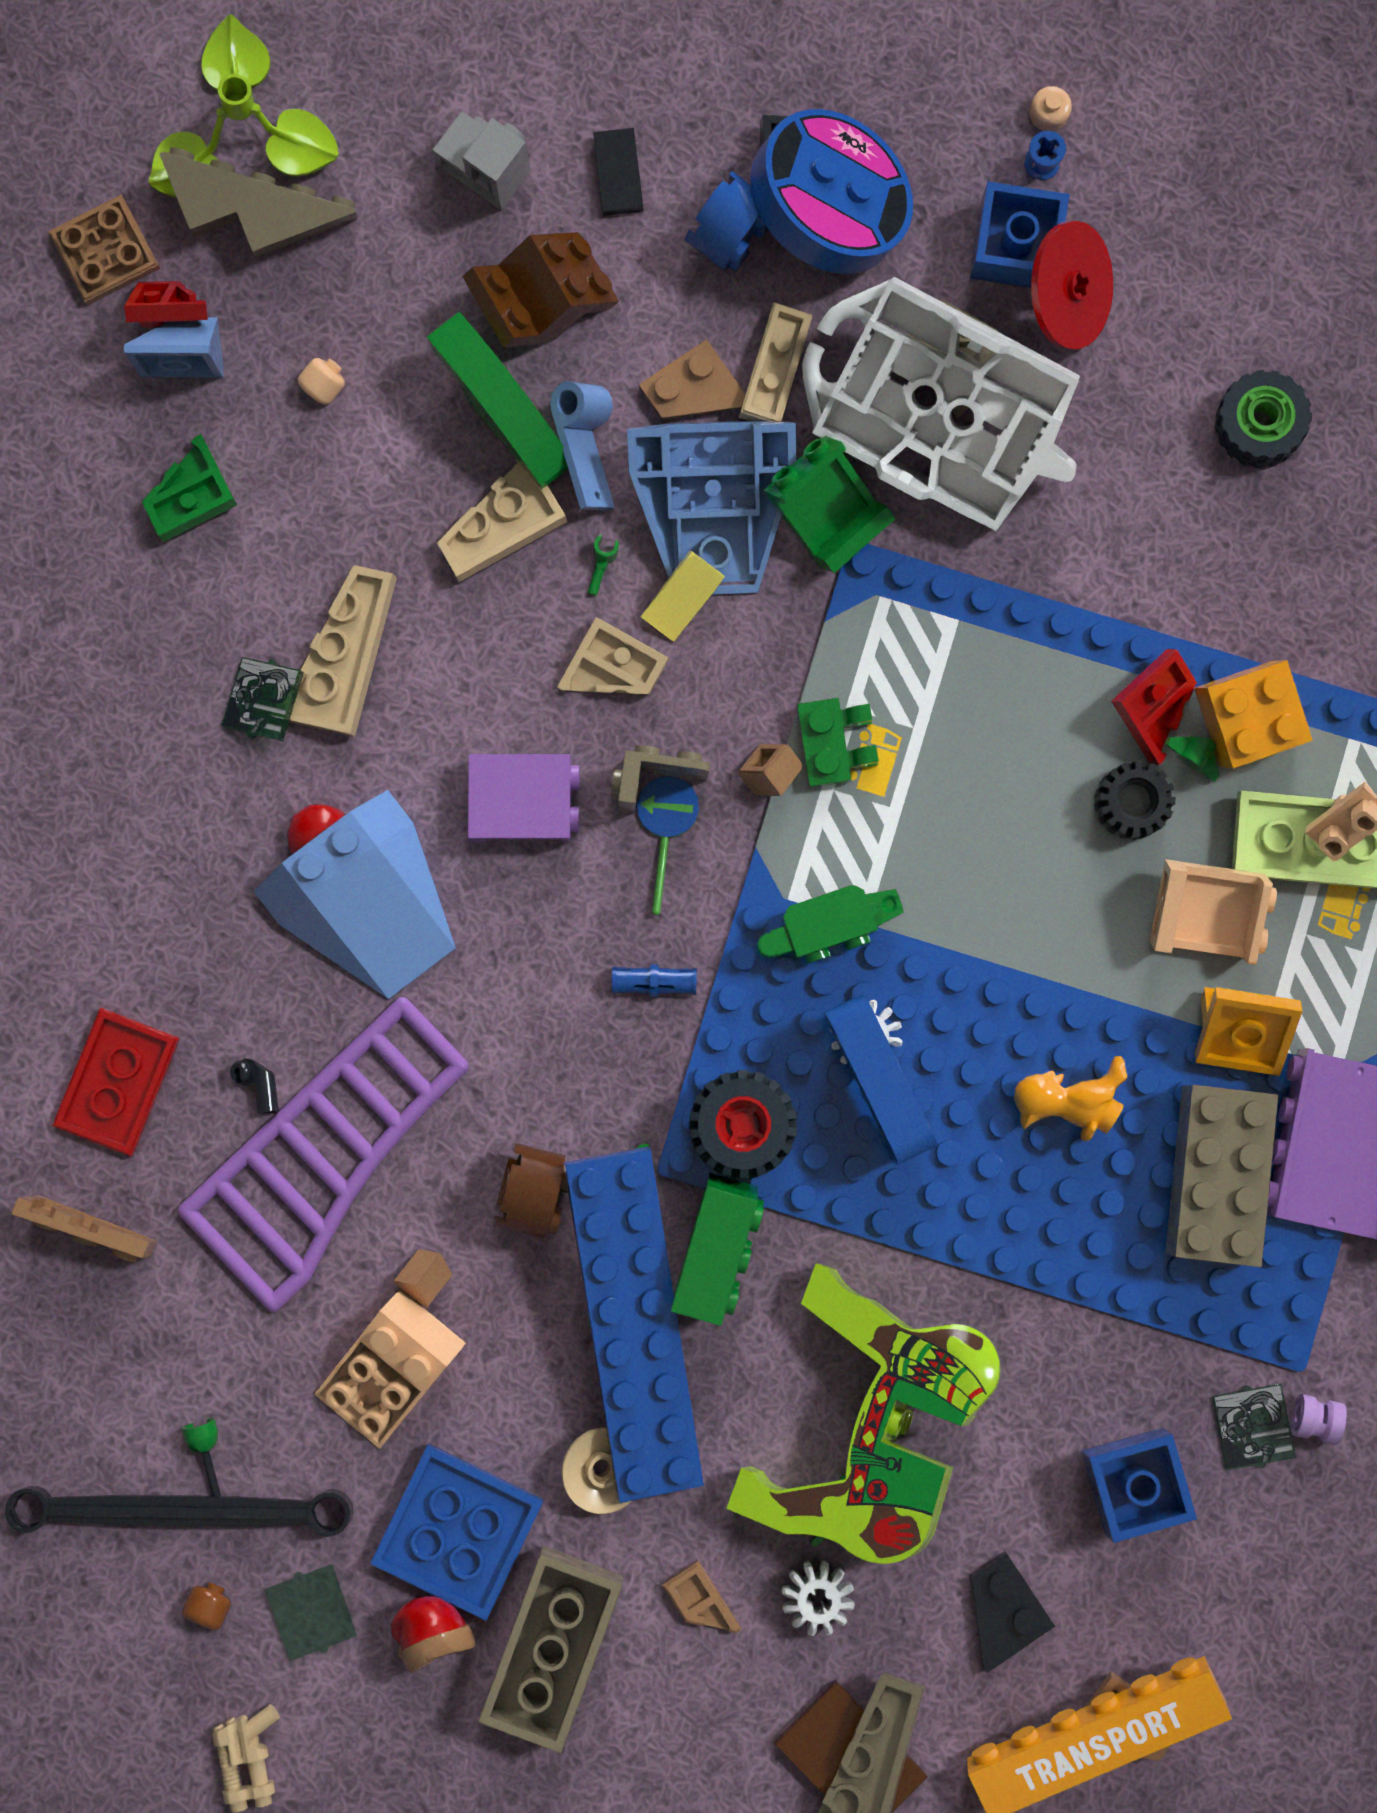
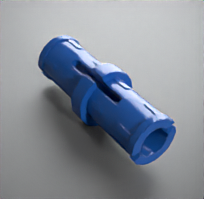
M650 964V968L612 966V994L649 993L650 997H658V994L696 995L697 968H659V964Z

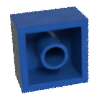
M987 181L981 199L970 278L1031 288L1032 269L1037 250L1046 234L1053 227L1066 222L1070 194Z
M1164 1428L1081 1451L1104 1534L1113 1543L1197 1520L1173 1434Z

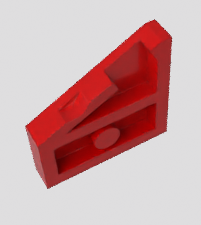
M180 281L138 282L124 305L126 323L139 322V326L145 328L158 327L164 324V321L208 320L206 301H196V293L186 289L185 285Z
M1166 649L1111 701L1147 761L1154 765H1160L1165 760L1167 754L1162 752L1164 743L1170 730L1177 731L1183 717L1184 705L1190 700L1197 683L1177 649Z

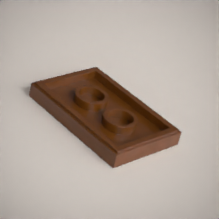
M835 1680L775 1740V1744L825 1796L840 1767V1762L847 1747L853 1739L865 1709ZM908 1754L891 1813L928 1777L927 1773Z

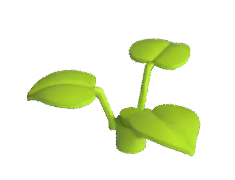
M229 14L212 33L202 56L201 67L203 76L213 89L218 90L221 107L216 111L217 119L211 142L206 147L203 139L191 132H177L166 137L154 154L148 182L156 191L177 198L159 153H169L171 147L179 148L194 154V161L210 165L212 159L218 160L212 153L217 149L223 124L227 117L233 120H244L251 114L255 115L264 129L272 134L266 143L267 157L272 166L285 175L297 177L309 175L335 162L339 156L338 146L328 127L318 117L305 110L287 109L283 111L278 117L276 127L267 120L261 111L260 105L254 102L252 88L261 84L269 73L270 56L268 50L256 35L245 28L235 16Z

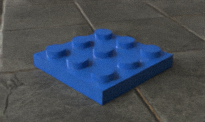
M429 1443L370 1564L487 1621L544 1499Z

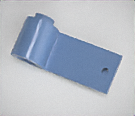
M570 381L563 382L554 389L550 405L580 509L600 511L614 509L615 506L592 432L593 429L603 425L609 419L613 408L612 397L603 386Z

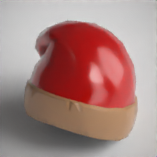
M425 1596L412 1599L400 1608L391 1622V1635L400 1644L398 1647V1657L403 1661L406 1669L411 1674L437 1658L466 1651L476 1646L469 1625L465 1623L452 1604L440 1597Z

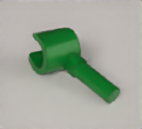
M599 535L594 541L596 562L587 591L588 594L595 596L598 594L604 572L608 564L616 560L619 543L616 539L614 549L611 552L601 551L599 547L602 542V535Z

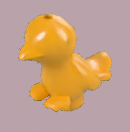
M1115 1056L1107 1074L1099 1079L1082 1081L1067 1088H1063L1060 1085L1064 1074L1056 1076L1054 1071L1025 1077L1018 1083L1014 1093L1016 1107L1021 1113L1020 1123L1023 1129H1026L1040 1119L1056 1116L1062 1117L1075 1126L1082 1127L1081 1139L1085 1142L1093 1137L1096 1129L1107 1134L1124 1107L1123 1104L1113 1099V1096L1118 1086L1128 1077L1125 1060L1122 1056Z

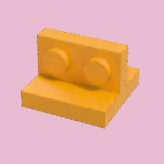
M1204 987L1200 999L1203 1028L1195 1050L1196 1063L1280 1076L1303 1012L1301 1001L1218 987Z

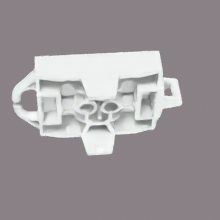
M896 277L840 301L830 308L820 321L817 329L832 336L834 330L842 321L850 318L859 319L864 325V331L839 380L833 383L827 382L820 373L819 363L825 349L813 342L809 343L802 362V371L814 428L812 433L820 438L826 435L841 441L846 448L845 452L874 467L879 479L918 500L932 498L997 531L1037 475L1063 482L1073 480L1077 464L1054 441L1080 375ZM879 319H881V320H883V321H885V322H887V323H889V324L895 326L896 328H898V329H900V330H902V331H904V332L910 334L911 336H913V337H915V338H917V339H919V340L925 342L926 344H928V345H930V346H932V347H934V348L940 350L941 352L947 354V356L944 355V354H942V353H940L939 351H937V350H935V349H933V348H931V347L925 345L924 343H922V342H920V341H918V340H916V339L910 337L909 335H907V334H905V333H903V332H901V331L895 329L894 327H892V326H890V325H888V324H886V323L880 321ZM963 335L971 339L967 346L971 350L979 353L982 346L995 352V354L985 363L959 351L960 336ZM891 372L909 380L908 384L902 386L891 380ZM985 375L988 376V377H990V378H992V379H994V380H996V381H998V382H1000L1001 384H1003V385H1005V386H1007V387H1009V388L1015 390L1016 392H1014V391H1012V390H1010V389H1008V388H1006V387L1000 385L999 383H997V382H995V381H993V380H991V379L985 377ZM921 385L932 387L937 394L936 404L927 407L919 404L915 398L916 388ZM958 405L968 406L974 413V422L968 426L958 425L952 418L953 408ZM986 421L1003 430L1002 433L996 436L983 429V422ZM907 446L931 459L929 477L895 460L894 457Z

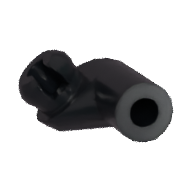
M243 1059L234 1062L230 1068V1076L234 1082L240 1083L256 1093L258 1114L279 1112L276 1081L273 1072L253 1059Z

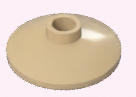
M606 1427L592 1429L579 1436L567 1450L562 1463L561 1475L566 1493L577 1506L591 1513L607 1514L626 1507L632 1501L620 1503L617 1498ZM599 1460H606V1471L601 1474L594 1473L595 1463Z

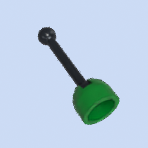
M215 1418L207 1419L208 1423L193 1427V1423L183 1426L181 1430L187 1447L193 1452L201 1453L212 1496H221L210 1454L211 1449L215 1447L218 1440Z

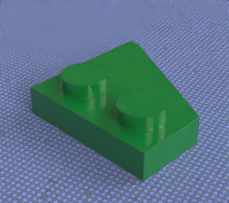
M202 434L194 437L191 441L193 448L179 464L176 462L172 464L164 474L163 481L158 486H155L142 501L162 542L237 506Z

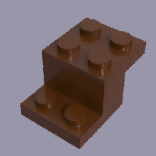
M579 232L529 235L498 265L474 266L462 276L503 348L552 342L585 313L604 312L613 308L619 302L612 290L610 279L601 271L591 254L592 250L589 243L581 237Z

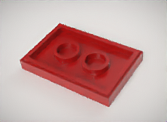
M100 1007L52 1126L125 1155L133 1156L180 1038Z

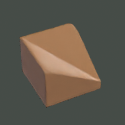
M760 744L739 770L738 774L748 788L756 795L782 796L802 770L803 765L789 745Z

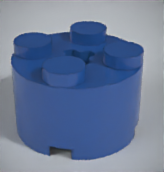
M732 171L729 174V184L723 180L695 218V220L701 223L695 231L696 234L689 229L684 241L722 270L726 271L728 268H731L737 272L750 254L748 249L751 246L749 243L751 238L756 235L761 239L768 230L756 208L751 184Z

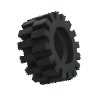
M1135 761L1130 764L1128 762L1121 764L1103 777L1099 783L1100 787L1095 792L1094 797H1097V803L1094 804L1095 811L1100 813L1101 817L1098 818L1100 823H1105L1109 827L1107 829L1108 832L1119 834V838H1134L1136 840L1149 836L1166 825L1165 822L1171 818L1174 812L1171 811V808L1175 805L1176 797H1172L1171 791L1174 790L1172 783L1168 784L1165 780L1167 775L1164 771L1159 773L1155 770L1157 766L1151 763L1144 765L1143 761ZM1138 785L1147 791L1150 797V806L1144 815L1130 816L1122 810L1119 804V795L1124 787Z

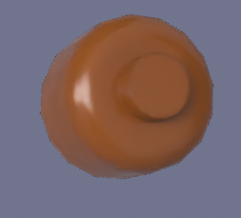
M209 1582L207 1588L198 1585L192 1588L182 1609V1615L193 1623L209 1630L217 1631L225 1621L231 1608V1601L222 1595L225 1589L211 1582Z

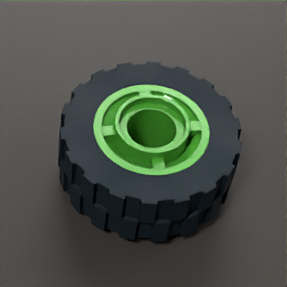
M1257 370L1253 374L1249 375L1247 373L1241 376L1237 382L1234 381L1224 394L1216 412L1217 422L1215 430L1219 434L1218 441L1221 447L1224 446L1227 454L1231 458L1234 457L1239 460L1240 464L1245 466L1247 464L1253 465L1254 468H1262L1267 465L1270 467L1276 466L1280 461L1284 460L1285 462L1289 459L1307 436L1310 429L1308 425L1312 421V412L1309 409L1311 403L1309 397L1306 398L1305 390L1302 386H1298L1293 381L1294 379L1288 375L1283 376L1279 374L1280 372L1273 370L1271 372ZM1262 412L1267 414L1271 418L1272 425L1264 426L1259 424L1254 418V413Z

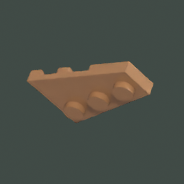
M40 1195L17 1198L11 1213L12 1215L33 1221L32 1223L40 1228L53 1232L59 1230L73 1235L72 1239L79 1243L92 1247H97V1244L113 1248L112 1254L130 1262H136L138 1257L142 1259L150 1257L157 1241Z

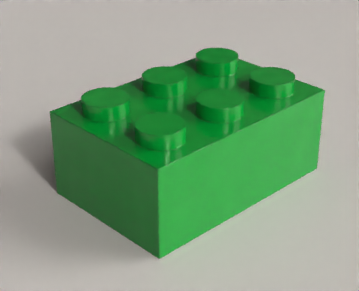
M709 1172L674 1292L671 1312L722 1326L725 1314L733 1316L740 1292V1281L735 1280L736 1274L738 1272L745 1275L752 1252V1241L747 1240L749 1231L758 1232L764 1211V1200L758 1199V1186Z

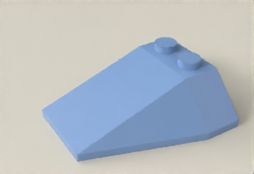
M730 421L663 424L627 429L629 474L668 578L689 550H691L725 576L722 582L755 581L754 584L719 585L713 594L758 593L781 519V514L763 490L772 483L773 476L780 469L796 462V423Z
M389 790L347 813L283 861L254 890V893L280 926L388 999L456 949L414 823Z

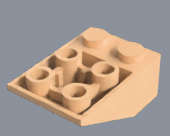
M400 1289L379 1311L314 1395L380 1449L466 1343Z

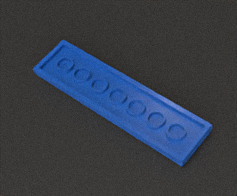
M643 1147L563 1162L617 1498L620 1503L704 1486L677 1313L671 1312L674 1293L651 1149Z

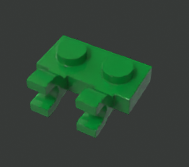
M839 697L797 704L810 788L851 782L850 769L878 766L879 759L876 745L847 751L844 728L872 725L870 703L842 710L840 709Z

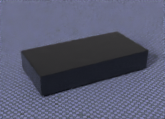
M634 128L593 132L603 216L644 211Z

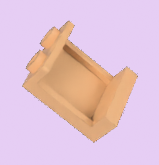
M1165 859L1149 941L1154 950L1159 952L1172 953L1174 947L1244 958L1247 964L1256 965L1258 954H1264L1267 947L1268 929L1264 928L1267 913L1274 911L1277 890L1272 888L1273 884L1266 874Z

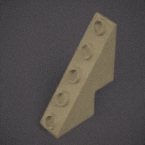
M171 147L169 153H159L188 227L194 237L240 220L251 250L256 258L358 219L355 211L356 203L343 197L332 196L331 201L315 197L316 191L303 185L292 184L291 189L275 185L276 179L263 173L251 172L250 177L235 173V167L226 162L212 159L210 165L194 161V154L179 148Z

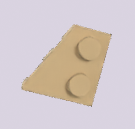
M595 617L557 687L564 691L650 695L670 658L600 618Z

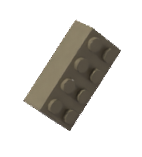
M1182 1085L1166 1255L1262 1267L1278 1104L1277 1094L1201 1085Z
M543 1545L482 1709L479 1723L558 1753L562 1752L619 1597L623 1575Z

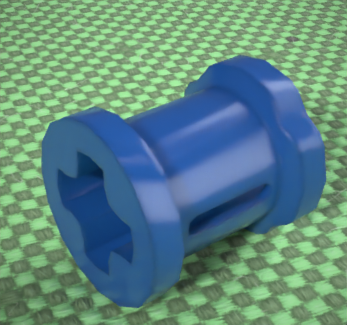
M1042 131L1032 138L1024 163L1027 173L1032 178L1048 180L1058 173L1059 164L1066 153L1064 139L1053 131ZM1040 152L1043 155V157L1040 158L1038 156V153Z

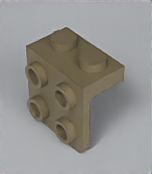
M636 745L634 751L625 750L623 770L614 769L611 799L618 800V811L635 813L641 772L707 781L710 763L702 761V755L694 752L678 751L677 757L660 755L659 748Z

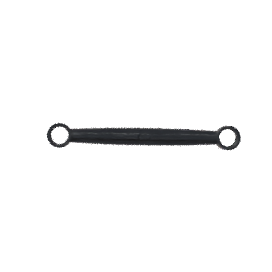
M28 1486L11 1495L6 1503L5 1516L12 1528L23 1533L33 1532L43 1527L49 1521L178 1527L309 1525L317 1534L331 1537L341 1533L349 1525L353 1517V1504L344 1492L336 1489L325 1490L313 1500L203 1495L51 1497L41 1487ZM26 1493L37 1496L44 1507L41 1521L31 1525L23 1523L18 1518L15 1510L18 1500ZM325 1498H335L345 1508L344 1520L337 1528L326 1527L317 1519L315 1507L318 1502Z

